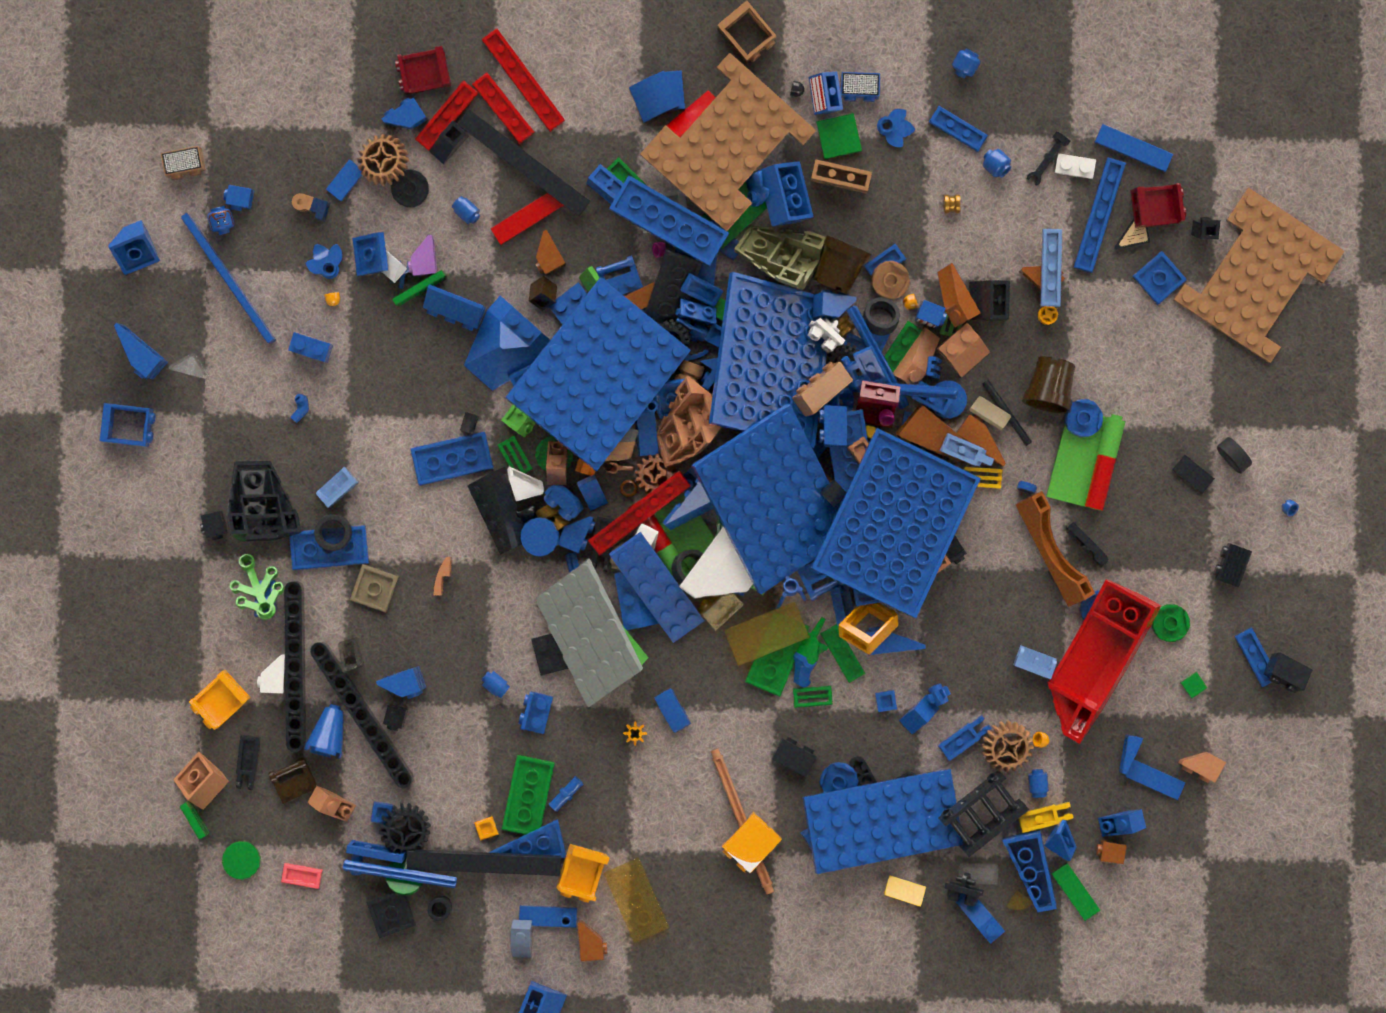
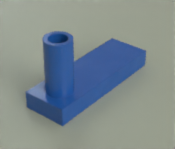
M654 400L649 403L635 421L636 430H639L637 437L638 456L659 454L655 419L657 403Z
M352 840L346 849V853L352 854L351 861L363 862V856L402 863L407 858L405 850H403V853L398 854V848L395 852H392L391 847L386 848L383 845ZM350 872L352 875H361V873Z
M520 905L519 920H532V926L576 928L577 908Z

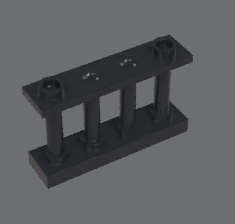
M1000 771L988 775L984 782L951 808L945 809L941 816L938 817L945 827L949 823L963 840V844L959 845V847L968 857L972 856L1029 811L1028 807L1020 799L1014 801L1001 782L1006 778ZM994 788L997 789L1008 804V807L1002 812L996 809L986 795ZM979 800L982 801L993 816V819L987 824L981 821L971 807ZM963 812H966L978 828V831L972 836L966 833L956 819Z

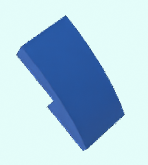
M670 688L654 697L674 733L691 724L673 689Z

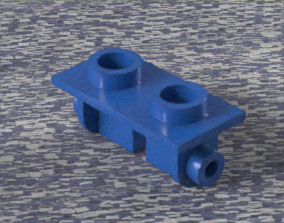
M684 299L680 300V308L676 310V316L680 319H694L695 322L705 324L706 326L709 324L716 325V308Z
M847 585L830 590L838 626L854 610L850 589Z

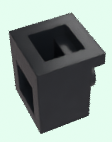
M1200 217L1199 220H1193L1191 235L1199 239H1219L1221 220H1212L1210 217Z

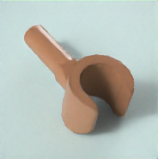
M606 462V464L612 465L610 471L605 470L608 473L614 474L621 470L633 471V466H621L615 462Z

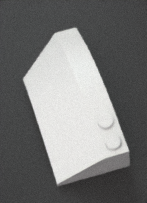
M722 527L679 586L693 598L727 595L735 592L743 593L747 592L753 584L724 527Z

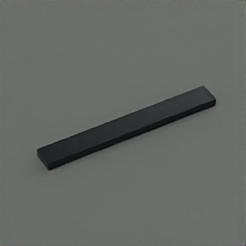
M470 109L458 123L463 130L580 217L591 201Z
M409 849L407 851V869L560 876L561 856Z

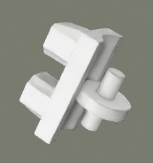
M819 318L816 321H811L808 325L811 327L808 336L814 341L822 337L825 341L821 347L826 352L833 351L836 346L842 345L845 341L838 334L840 330L836 327L838 325V320L836 319L829 321L827 318L824 320Z

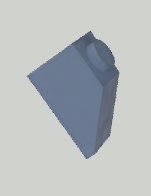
M513 920L510 945L512 957L531 958L532 920Z

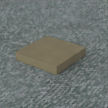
M362 564L350 600L386 613L399 576Z

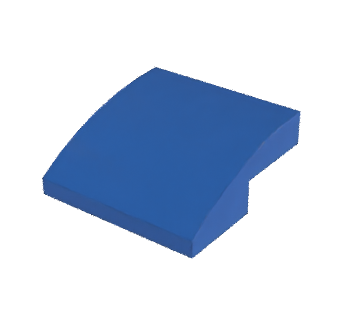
M664 71L629 87L644 123L679 107Z

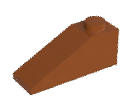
M953 263L938 271L944 307L946 308L945 311L954 327L979 315L980 311Z
M969 414L956 433L965 441L982 447L986 450V456L993 458L994 462L1004 467L1006 462L986 425L982 423L984 420L975 414L973 416Z

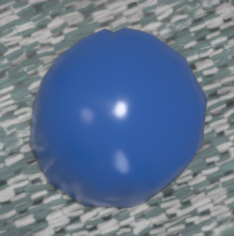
M844 388L829 401L831 406H840L839 399H842V406L847 407V412L853 410L854 397L850 388Z

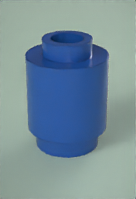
M460 196L452 205L454 213L467 224H474L480 217V209L467 198Z
M488 671L481 680L484 682L482 686L495 697L502 698L510 688L507 684L508 682L495 671L492 673Z
M1043 769L1032 770V773L1028 774L1029 792L1032 793L1033 798L1047 797V792L1049 791L1047 772H1043Z

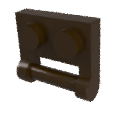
M304 757L278 771L273 770L268 773L282 804L314 790L317 786ZM302 768L303 774L280 783L279 778Z

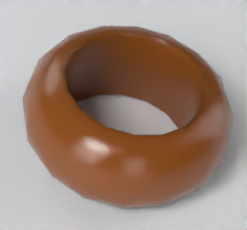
M630 479L623 481L620 486V491L625 497L634 496L638 490L636 482ZM626 483L634 485L633 493L626 494L623 487Z

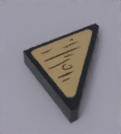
M1133 218L1114 246V249L1150 243L1148 228H1135Z

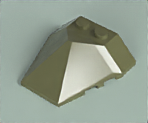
M750 225L735 247L734 252L777 281L804 290L818 269L825 248L823 245L825 236L809 231H804V234L792 233L793 230L786 229V232L774 231L775 228Z

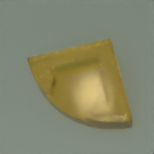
M1016 891L1006 907L1013 910H1022L1029 907L1033 902L1019 891Z

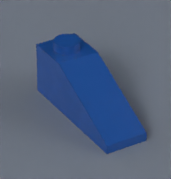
M880 626L869 627V631H865V634L872 637L880 629ZM891 633L870 655L926 649V646L923 643Z
M961 893L960 899L956 903L991 944L1005 930L979 899L976 906L965 905L966 894Z

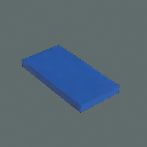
M486 432L410 448L419 486L494 469Z
M366 525L351 526L352 537L346 547L337 551L325 550L320 547L315 540L314 530H306L289 536L292 570L369 563ZM343 527L322 529V536L329 544H337L344 537Z

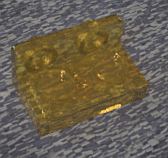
M734 593L719 596L711 595L700 603L697 611L717 630L744 604Z

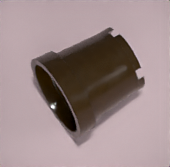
M826 235L823 243L825 248L813 280L849 295L865 263H868L872 254Z
M1049 356L1038 357L1029 388L1025 390L1022 402L1027 406L1047 412L1071 413L1072 400L1070 398L1075 365L1063 359H1058L1057 361L1052 360V357Z

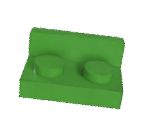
M514 405L511 406L501 420L523 437H526L536 424Z

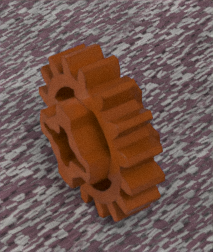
M650 454L649 460L642 458L643 465L637 464L639 470L635 471V475L638 476L636 482L640 483L639 488L641 490L645 488V493L648 494L673 476L676 468L675 466L667 468L668 471L662 469L661 465L665 466L663 459H660L659 454H656L655 458ZM657 470H658V473H659V474H657V476L655 477V480H654V477H653V476L655 475V473H656ZM644 479L649 480L651 485L647 484Z

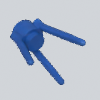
M679 318L676 320L678 323L691 329V340L695 342L698 340L704 341L709 331L705 324L696 322L692 326ZM669 332V333L672 334V335L679 336V335H678L677 333H675V332Z
M789 576L782 580L784 583L783 593L775 608V612L779 611L786 596H794L796 593H799L803 601L807 600L802 591L803 588L799 587L798 582L795 579L789 578Z

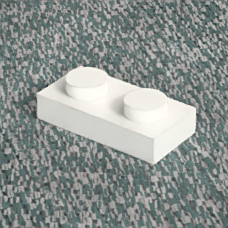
M1058 153L1054 173L1093 179L1096 159Z

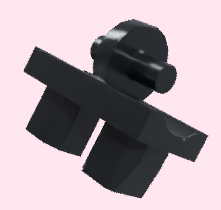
M965 872L963 877H956V881L961 882V884L953 881L945 883V889H948V900L957 902L960 899V894L963 893L966 894L964 904L976 906L978 898L983 896L984 890L969 886H975L976 880L971 879L970 873Z

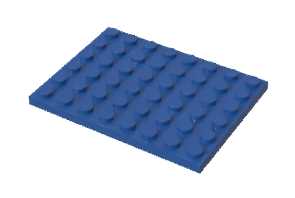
M736 272L729 273L709 424L744 432L788 403L791 405L812 449L815 448L819 410L813 415L804 416L792 399L797 394L796 390L799 387L809 384V379L812 376L823 372L822 368L826 363L827 352L821 347L825 340L820 337L819 340L814 341L808 336L811 329L808 326L809 323L818 320V318H813V297L815 294Z
M600 277L506 395L505 399L592 469L597 471L691 350Z
M787 403L692 464L702 487L759 594L772 588L784 580L786 576H790L816 558L839 509V503L833 507L820 493L829 484V481L791 405Z
M876 428L811 569L913 618H917L981 478Z

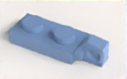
M949 433L946 434L940 448L941 452L974 466L980 467L981 463L992 466L994 461L993 458L985 455L986 450Z

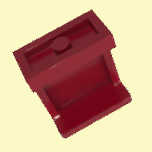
M443 46L403 56L401 54L397 55L398 60L395 61L397 72H401L402 79H399L401 91L404 90L406 95L451 86Z
M1180 183L1147 188L1143 186L1130 190L1135 228L1179 224L1185 221L1184 191Z
M862 381L856 410L863 409L865 424L892 428L893 424L889 426L880 424L879 413L884 409H889L895 414L899 403L900 387Z

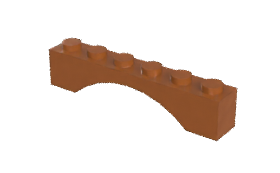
M1040 491L1015 504L1068 607L1094 595L1095 592L1087 576L1070 565L1057 547L1051 529V507L1043 492Z

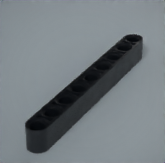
M291 581L286 584L284 589L286 746L291 752H298L306 744L304 586L299 581ZM293 584L299 587V592L296 595L290 592V587ZM293 603L299 606L297 614H293L290 610ZM293 622L299 625L297 633L291 631L290 627ZM292 642L299 644L298 652L291 650ZM293 661L299 663L300 669L298 671L292 670L291 663ZM293 680L300 683V688L297 691L291 687ZM294 699L300 702L298 710L291 706V702ZM293 719L300 721L299 729H295L292 726ZM293 738L300 740L301 745L299 748H295L292 745Z
M325 642L313 644L310 649L311 656L395 784L400 788H406L411 785L414 780L413 773L329 645ZM318 645L323 646L325 649L322 656L316 653ZM328 661L335 664L333 672L328 671L326 668ZM339 677L344 678L346 681L344 688L337 685ZM349 693L356 696L354 704L349 703L347 700ZM360 709L365 710L367 713L365 720L358 717ZM369 726H375L377 728V734L375 736L369 734ZM380 742L387 743V751L383 752L379 749ZM390 758H396L398 760V767L394 768L390 766ZM401 774L408 775V783L405 784L400 781Z

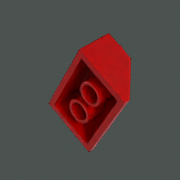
M708 90L666 126L681 138L716 97Z

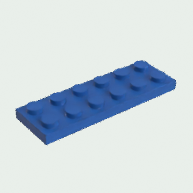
M629 175L609 208L612 212L709 267L729 235V232Z
M641 532L609 553L610 557L673 643L704 622L700 613L685 592L679 587L677 581Z

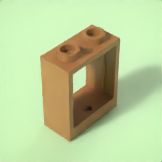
M745 1L717 25L718 30L746 63L749 61L754 62L761 56L760 52L763 49L769 50L775 44V33L748 1ZM747 13L750 14L768 36L765 41L748 55L727 31Z

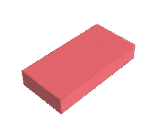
M284 863L281 882L319 889L323 870Z

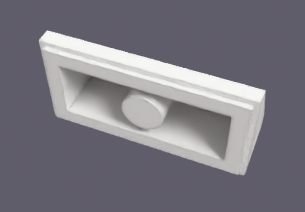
M386 250L388 271H383V273L395 283L407 268Z

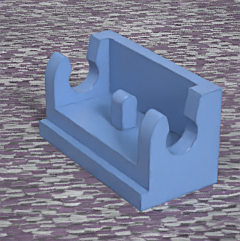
M343 467L316 494L328 508H331L359 482L346 467Z
M1020 645L1013 665L1051 679L1057 661L1056 658Z

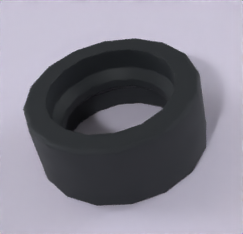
M882 297L870 300L865 307L862 317L872 334L884 336L892 333L897 328L901 315L896 303ZM875 309L885 310L891 315L892 321L888 324L877 323L872 319L870 313Z
M1227 437L1217 446L1219 454L1236 472L1241 474L1252 465L1248 454L1232 438Z
M331 514L324 516L317 522L314 536L320 547L325 550L337 551L348 545L352 537V529L347 519ZM328 522H338L344 528V537L337 544H329L322 536V529Z
M690 549L683 551L675 557L672 562L671 571L677 583L681 585L686 578L681 569L682 561L688 557L698 561L703 555L702 552Z

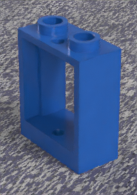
M104 403L99 441L149 447V443L153 441L151 425L155 423L156 414L150 408ZM115 409L146 413L142 441L112 438Z

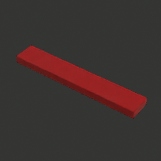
M496 28L482 38L484 44L547 129L551 132L562 124L565 119L500 31Z
M679 470L588 540L600 556L691 485Z

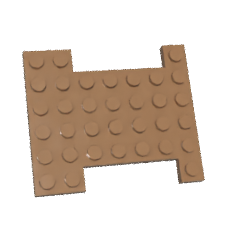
M731 53L717 66V69L730 82L681 138L665 125L640 153L649 164L725 231H728L752 204L738 189L782 139L789 133L800 144L804 145L816 131Z
M1248 187L1227 218L1228 222L1242 230V232L1201 294L1184 284L1174 298V301L1266 362L1271 363L1281 347L1265 337L1306 274L1324 283L1343 255L1344 250Z

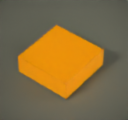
M493 816L474 822L480 841L499 835Z

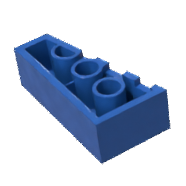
M1041 830L1003 837L1002 841L1037 912L1057 909Z

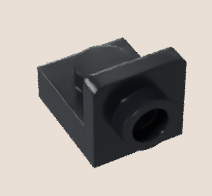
M954 535L946 556L951 563L958 564L965 559L964 555L967 552Z

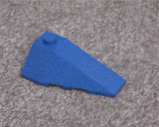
M698 478L695 480L697 485L693 490H687L684 494L685 498L682 504H677L662 522L669 530L713 509Z

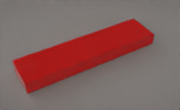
M487 72L472 83L519 144L535 133Z
M463 80L415 140L430 151L443 130L452 120L455 122L478 95V92Z
M546 193L490 229L500 245L564 205Z

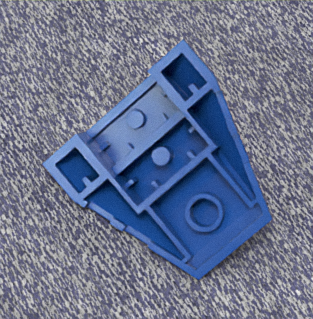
M499 296L487 310L464 366L493 391L510 381L508 375L532 364L550 339L502 296Z

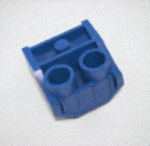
M552 485L545 491V502L551 507L559 505L560 509L558 512L566 520L575 518L584 509L579 498L563 485Z

